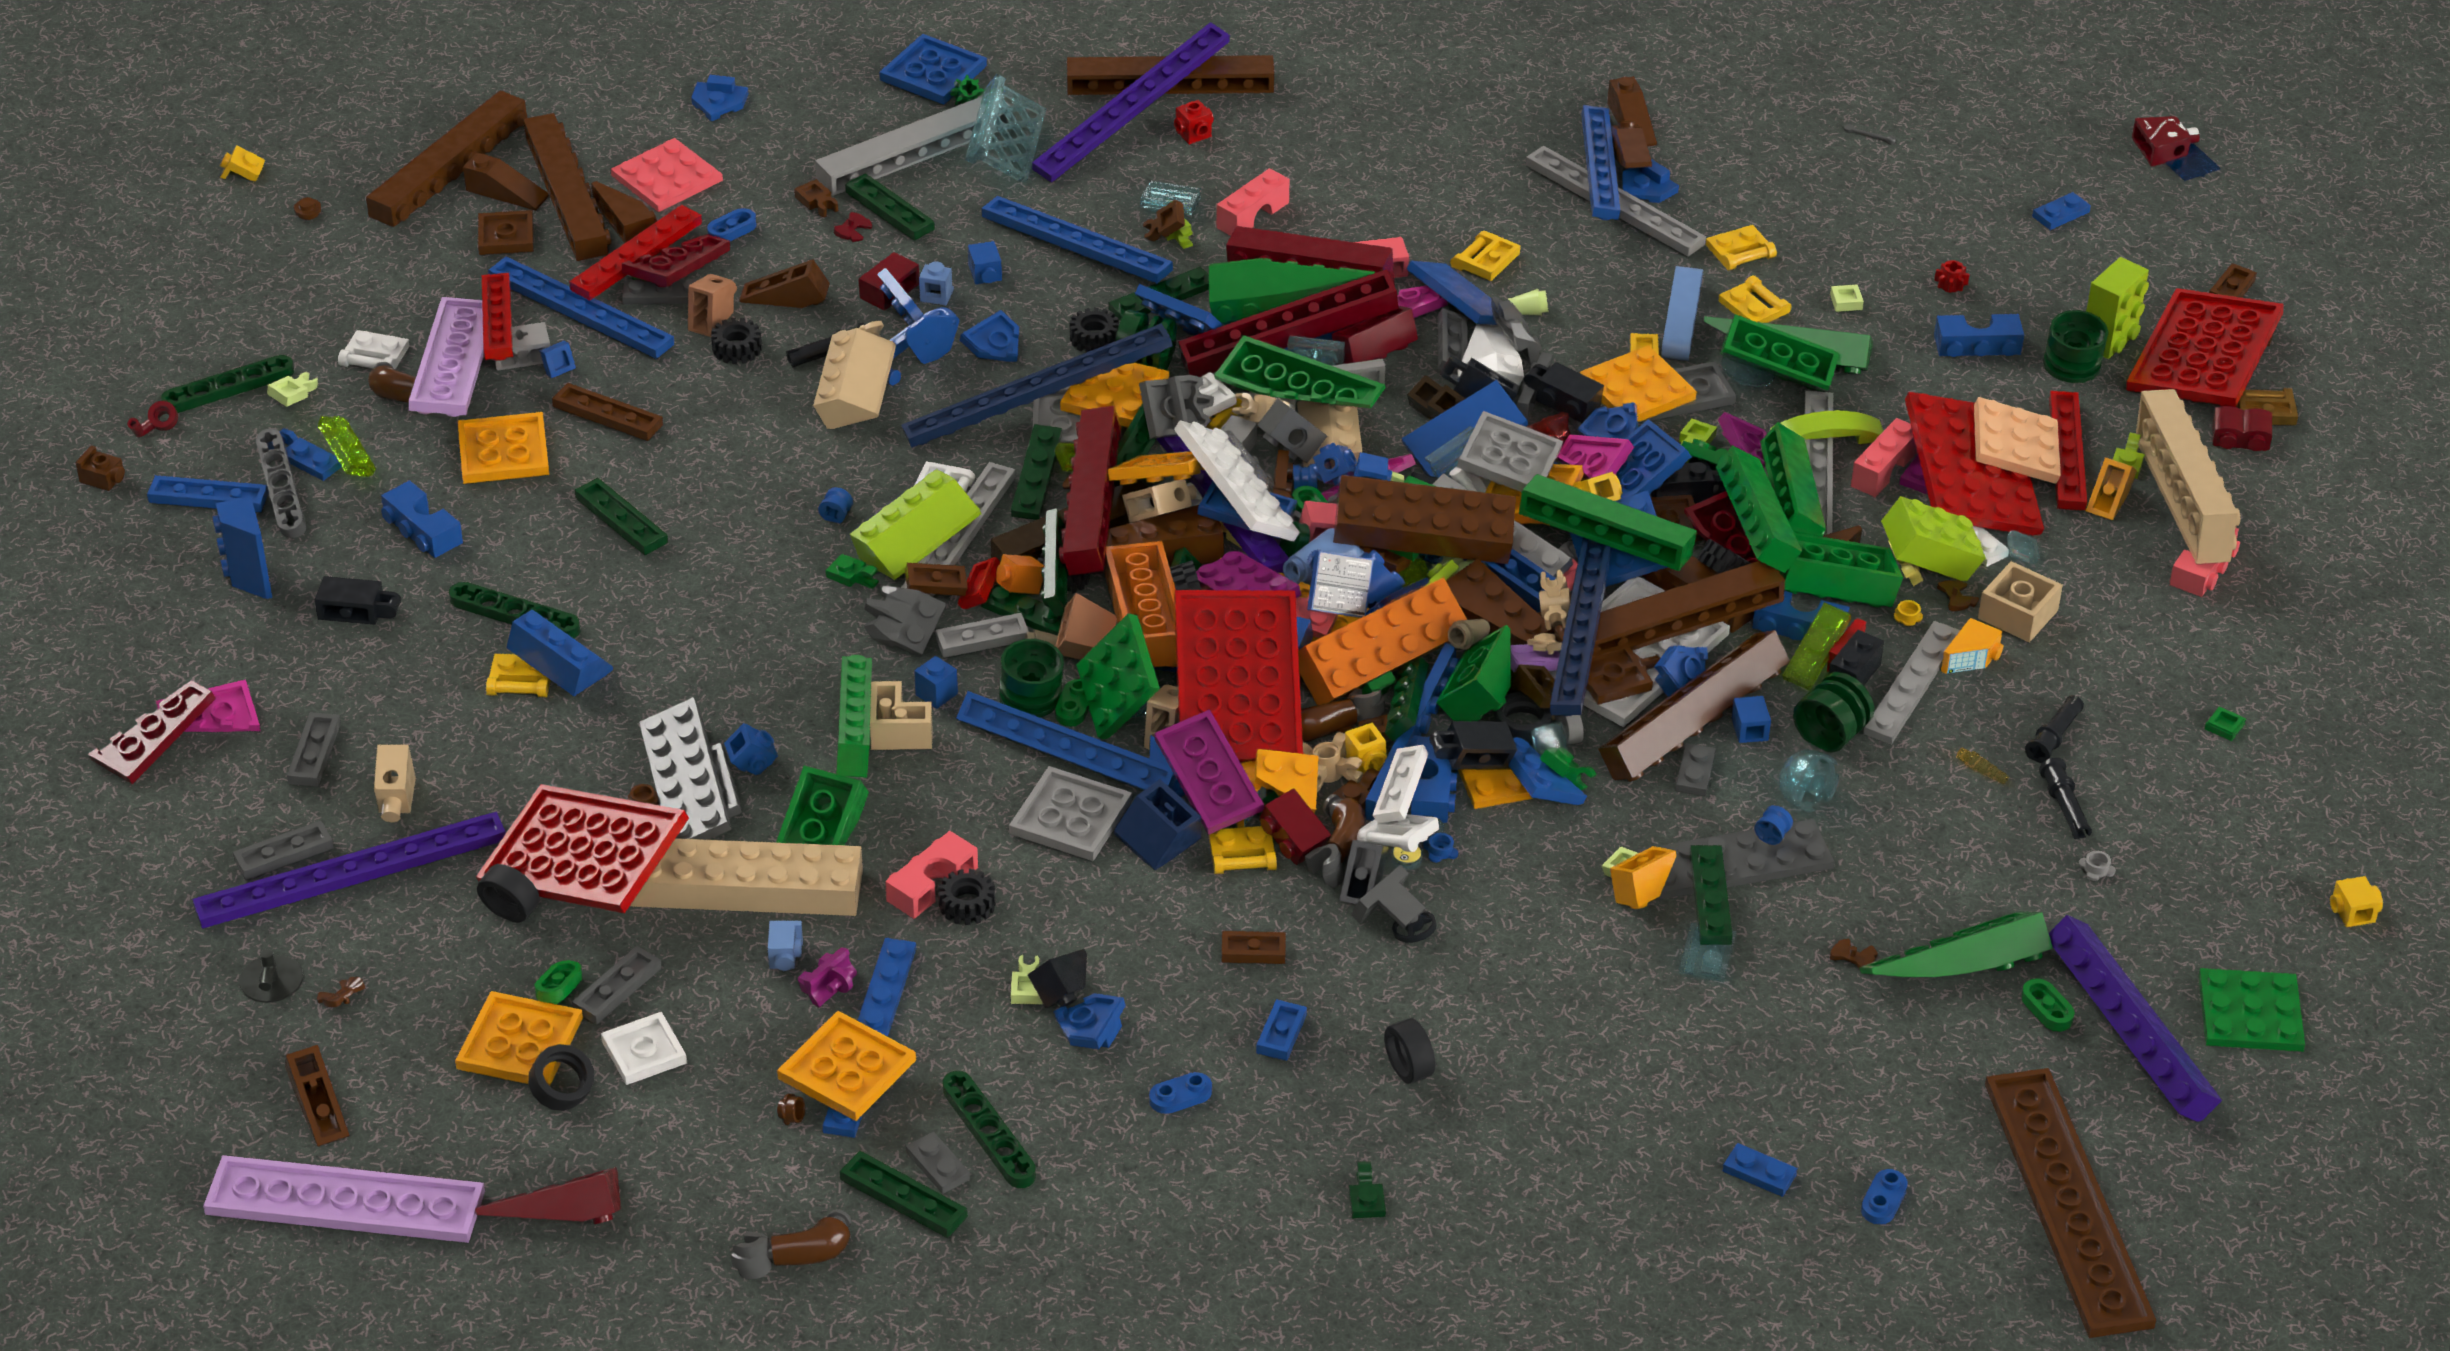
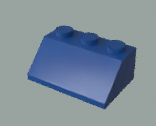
M251 496L216 503L218 515L212 516L216 534L221 533L222 536L221 538H216L220 556L225 555L226 558L225 560H220L223 576H230L231 584L235 588L265 599L272 598L261 531Z
M530 610L512 622L506 648L572 696H576L596 683L614 668L534 610Z

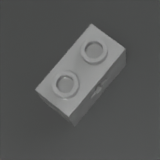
M545 322L512 327L513 357L495 361L496 369L504 370L543 364L540 350L550 347Z

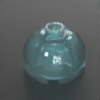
M1806 749L1794 753L1786 760L1780 772L1779 787L1782 795L1790 804L1805 812L1815 811V809L1811 808L1812 805L1821 799H1824L1827 803L1836 792L1839 774L1835 773L1834 764L1838 766L1837 761L1831 755L1815 750ZM1805 792L1816 795L1815 801H1802Z

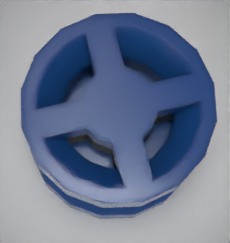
M1299 464L1293 465L1294 490L1300 486H1312L1318 489L1317 476L1313 469V466L1316 464H1310L1308 467H1301Z
M831 488L826 493L825 499L820 503L818 512L824 520L841 523L853 505V498L842 488Z
M1772 805L1766 809L1763 817L1756 822L1754 830L1760 840L1769 845H1776L1782 841L1785 833L1793 826V819L1784 808Z

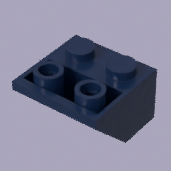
M1159 779L1136 796L1115 828L1114 834L1153 870H1157L1201 839V816Z

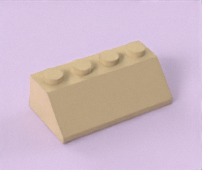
M859 328L847 331L842 330L832 334L813 404L827 429H835L879 416L896 349L894 342Z
M1303 400L1297 402L1298 414L1327 435V438L1309 462L1306 463L1303 460L1304 467L1315 464L1313 457L1320 454L1319 449L1331 443H1335L1336 446H1347L1353 452L1356 461H1358L1359 454L1362 452L1356 407ZM1334 460L1330 461L1332 468L1335 466Z

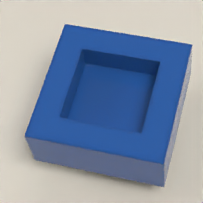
M562 341L540 350L546 374L550 378L576 368L568 342Z

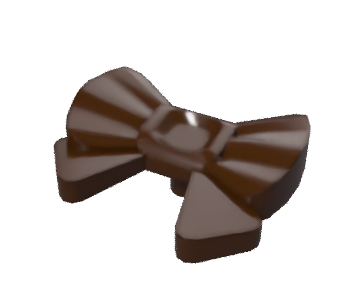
M1945 580L1938 583L1937 589L1945 592L1950 600L1948 605L1950 611H1961L1969 608V606L1975 607L1977 605L1978 597L1963 596L1960 592L1967 588V583L1959 580Z
M1850 939L1839 940L1832 947L1830 960H1846L1859 968L1874 962L1878 952L1872 945L1858 952L1857 947H1851Z
M357 976L341 980L339 983L342 989L335 994L319 992L317 996L318 1003H323L327 1007H338L342 1002L349 1004V997L353 993L365 989V984Z

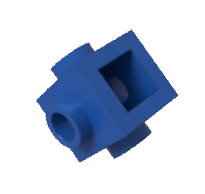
M1331 443L1320 448V454L1313 457L1316 464L1313 466L1317 478L1320 481L1323 480L1326 484H1333L1336 487L1340 484L1341 475H1354L1357 461L1353 452L1347 446H1336L1335 443ZM1334 460L1335 466L1333 468L1330 463V461Z
M745 723L724 743L731 763L743 772L748 771L754 775L761 774L778 757L772 736L765 730L759 731Z

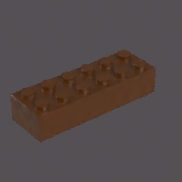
M1341 475L1337 494L1333 543L1470 560L1478 558L1480 561L1508 564L1513 546L1516 496Z

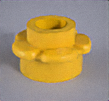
M1901 601L1895 609L1894 619L1906 626H1913L1916 622L1919 623L1923 619V614L1920 613L1921 607L1915 601Z

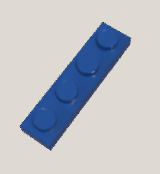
M156 475L147 493L149 503L216 508V503L251 496L255 512H262L269 495L268 486L263 484Z

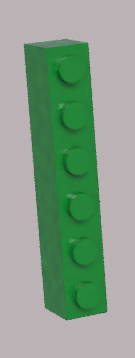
M1777 422L1760 441L1768 478L1793 532L1822 537L1826 526L1805 439Z
M1732 445L1728 452L1720 457L1716 469L1757 560L1786 573L1800 555L1802 549L1760 459Z
M1536 474L1522 489L1519 508L1520 515L1680 571L1693 555L1697 530Z
M862 655L842 656L836 776L867 778L870 746L872 658H865Z

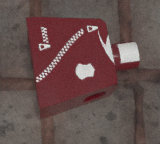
M2175 116L2135 118L2132 139L2150 166L2153 167L2187 157L2190 144L2198 143L2200 135L2196 127L2185 129Z

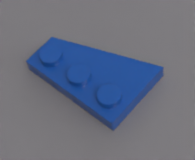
M1518 737L1513 738L1517 751L1509 767L1532 798L1573 805L1584 803L1587 795L1566 777L1560 776L1541 761V755L1527 741Z

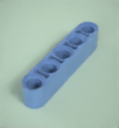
M1680 266L1675 268L1663 337L1662 358L1689 361L1703 269Z

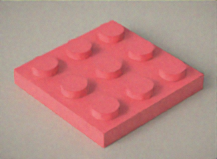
M676 138L668 140L611 168L612 177L658 212L723 181L721 172Z

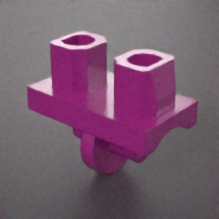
M841 947L834 954H824L819 959L818 967L812 973L805 971L798 977L801 991L809 994L812 1004L817 1007L822 1006L838 991L847 993L853 988L852 979L857 975V971L850 962V952L847 948Z

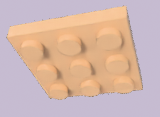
M1978 397L1974 404L1976 461L2056 484L2061 476L2057 419L1998 403L1995 400Z

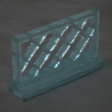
M996 74L984 89L965 160L975 164L979 159L1020 182H1026L1029 177L1047 108L1004 86L1006 78ZM1003 96L1011 99L1014 105L1008 106ZM1026 109H1029L1036 113L1037 117L1030 118ZM1018 111L1023 120L1017 121L1012 112ZM999 114H1005L1009 123L1003 124ZM1027 126L1032 135L1026 136L1021 127ZM1007 129H1014L1018 138L1012 139ZM999 131L1004 141H998L993 132ZM1022 143L1027 153L1021 154L1016 144ZM1008 146L1013 156H1007L1002 147ZM995 149L999 158L997 159L988 154V150ZM1017 161L1022 168V172L1014 168L1011 162Z

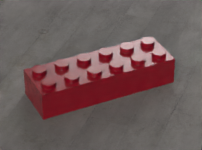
M1242 226L1235 227L1226 244L1228 262L1267 258L1272 259L1273 262L1286 263L1287 261L1298 262V265L1307 266L1317 264L1325 265V268L1331 269L1342 267L1375 271V273L1387 269L1394 283L1393 249L1390 247Z

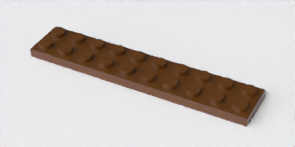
M2044 1068L1986 1076L1985 1087L2088 1337L2094 1338L2154 1329L2156 1324L2155 1315L2050 1069Z

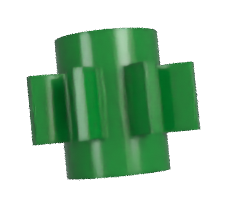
M966 75L962 82L959 79L955 80L954 86L956 88H953L950 92L951 96H955V105L974 100L983 94L984 89L979 88L978 85L979 79L973 80Z

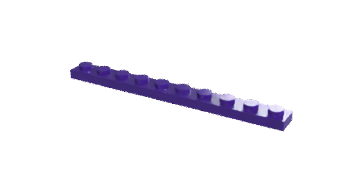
M1211 22L1034 160L1032 162V170L1051 183L1228 44L1230 42V35Z
M1179 435L1157 438L1167 453L1190 451ZM1201 470L1200 474L1190 475L1191 478L1188 479L1199 491L1202 498L1213 481L1205 470ZM1222 522L1248 557L1277 573H1283L1284 563L1289 557L1273 537Z
M493 812L192 899L193 906L203 929L493 845L503 839L506 831L497 812Z

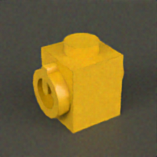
M1613 472L1574 483V487L1609 500L1617 501L1621 499V484Z
M1373 722L1345 732L1346 758L1357 757L1362 760V764L1357 771L1363 772V775L1370 768L1380 771L1387 758L1386 740Z
M2366 876L2336 881L2333 895L2330 896V906L2334 913L2339 914L2346 927L2375 923L2378 913L2382 910L2383 899L2379 888L2375 885L2371 886Z

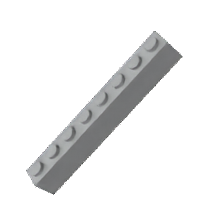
M994 91L815 160L816 179L829 189L831 195L834 196L845 191L846 183L865 173L873 179H878L1012 127V106Z

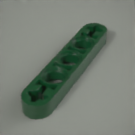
M286 355L267 358L169 389L161 395V401L170 402L178 413L269 385L287 376L291 377L294 374L293 360ZM252 375H261L257 378H248ZM226 383H234L232 386H222ZM201 391L208 392L203 395H195L196 393Z
M458 582L449 589L450 603L458 609L511 625L514 620L530 610H534L573 639L580 634L579 618L571 613L469 582ZM488 601L495 602V604L492 606L482 605L483 603ZM513 609L521 610L518 614L507 613Z
M952 1071L946 1074L942 1083L945 1098L1008 1184L1015 1188H1026L1032 1185L1036 1178V1166L1033 1160L970 1075L963 1071ZM957 1084L959 1087L963 1086L964 1095L961 1096V1091L958 1089V1087L952 1085ZM976 1104L981 1107V1110L978 1112H968L965 1110V1107ZM985 1126L997 1128V1131L992 1134H985L980 1130ZM1008 1147L1013 1150V1153L1002 1156L996 1153V1151L1000 1148ZM1017 1162V1167H1018V1169H1019L1022 1173L1026 1172V1174H1025V1175H1022V1174L1019 1173V1172L1015 1173V1165H1014V1163Z

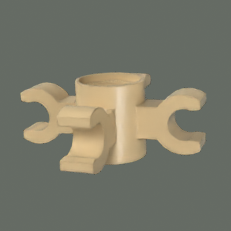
M1236 393L1235 397L1242 400V408H1232V412L1237 415L1245 414L1239 417L1255 422L1258 425L1276 401V398L1266 395H1254L1253 399L1248 393ZM1281 400V401L1284 402L1286 405H1288V406L1290 405L1289 402H1286V401H1284V400Z
M1557 570V578L1549 580V578H1546V573L1541 572L1540 584L1545 591H1539L1541 615L1544 618L1546 629L1551 630L1552 626L1554 630V627L1562 625L1565 628L1571 601V593L1567 587L1566 577L1563 576L1561 570Z
M1338 732L1332 742L1319 743L1313 749L1303 742V754L1319 756L1317 792L1321 789L1323 782H1335L1344 776L1348 781L1352 779L1357 783L1363 777V772L1357 771L1362 764V760L1357 757L1344 758L1346 757L1345 733Z

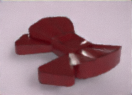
M850 212L849 219L843 225L834 227V234L842 239H851L852 242L862 241L863 236L855 229L858 227L871 229L872 223L863 215Z

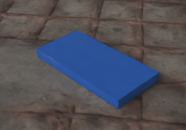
M1410 261L1407 270L1473 322L1476 324L1497 325L1493 319L1491 298L1446 263Z
M1495 380L1403 437L1402 443L1410 454L1413 455V458L1426 475L1439 478L1443 473L1445 475L1450 474L1451 470L1457 467L1458 460L1483 411L1525 427L1528 425V421L1499 382Z

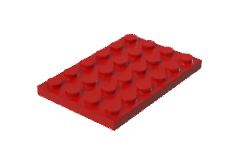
M2176 288L2127 379V390L2141 392L2175 389L2180 399L2236 407L2283 315L2284 304Z
M1908 392L1905 403L1931 507H1940L1946 512L1957 516L1963 515L1976 527L2032 536L2041 535L2044 531V525L2031 477L1976 461L1975 402Z
M1175 590L1174 608L1179 722L1210 709L1240 763L1256 761L1258 749L1303 754L1295 591Z
M540 784L479 871L476 879L479 882L491 866L504 864L523 873L535 885L539 892V897L625 914L689 817L682 809Z

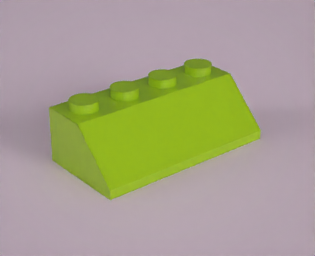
M935 469L913 487L907 489L889 505L883 507L880 512L868 521L863 522L856 530L850 533V537L859 559L896 580L905 573L907 562L918 563L979 517L981 511L953 477Z

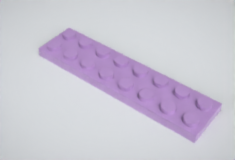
M441 298L409 398V411H417L420 414L442 413L452 417L467 414L484 356L482 300Z
M222 1155L203 1207L205 1215L469 1243L477 1218L475 1208L481 1205L485 1188L484 1183Z

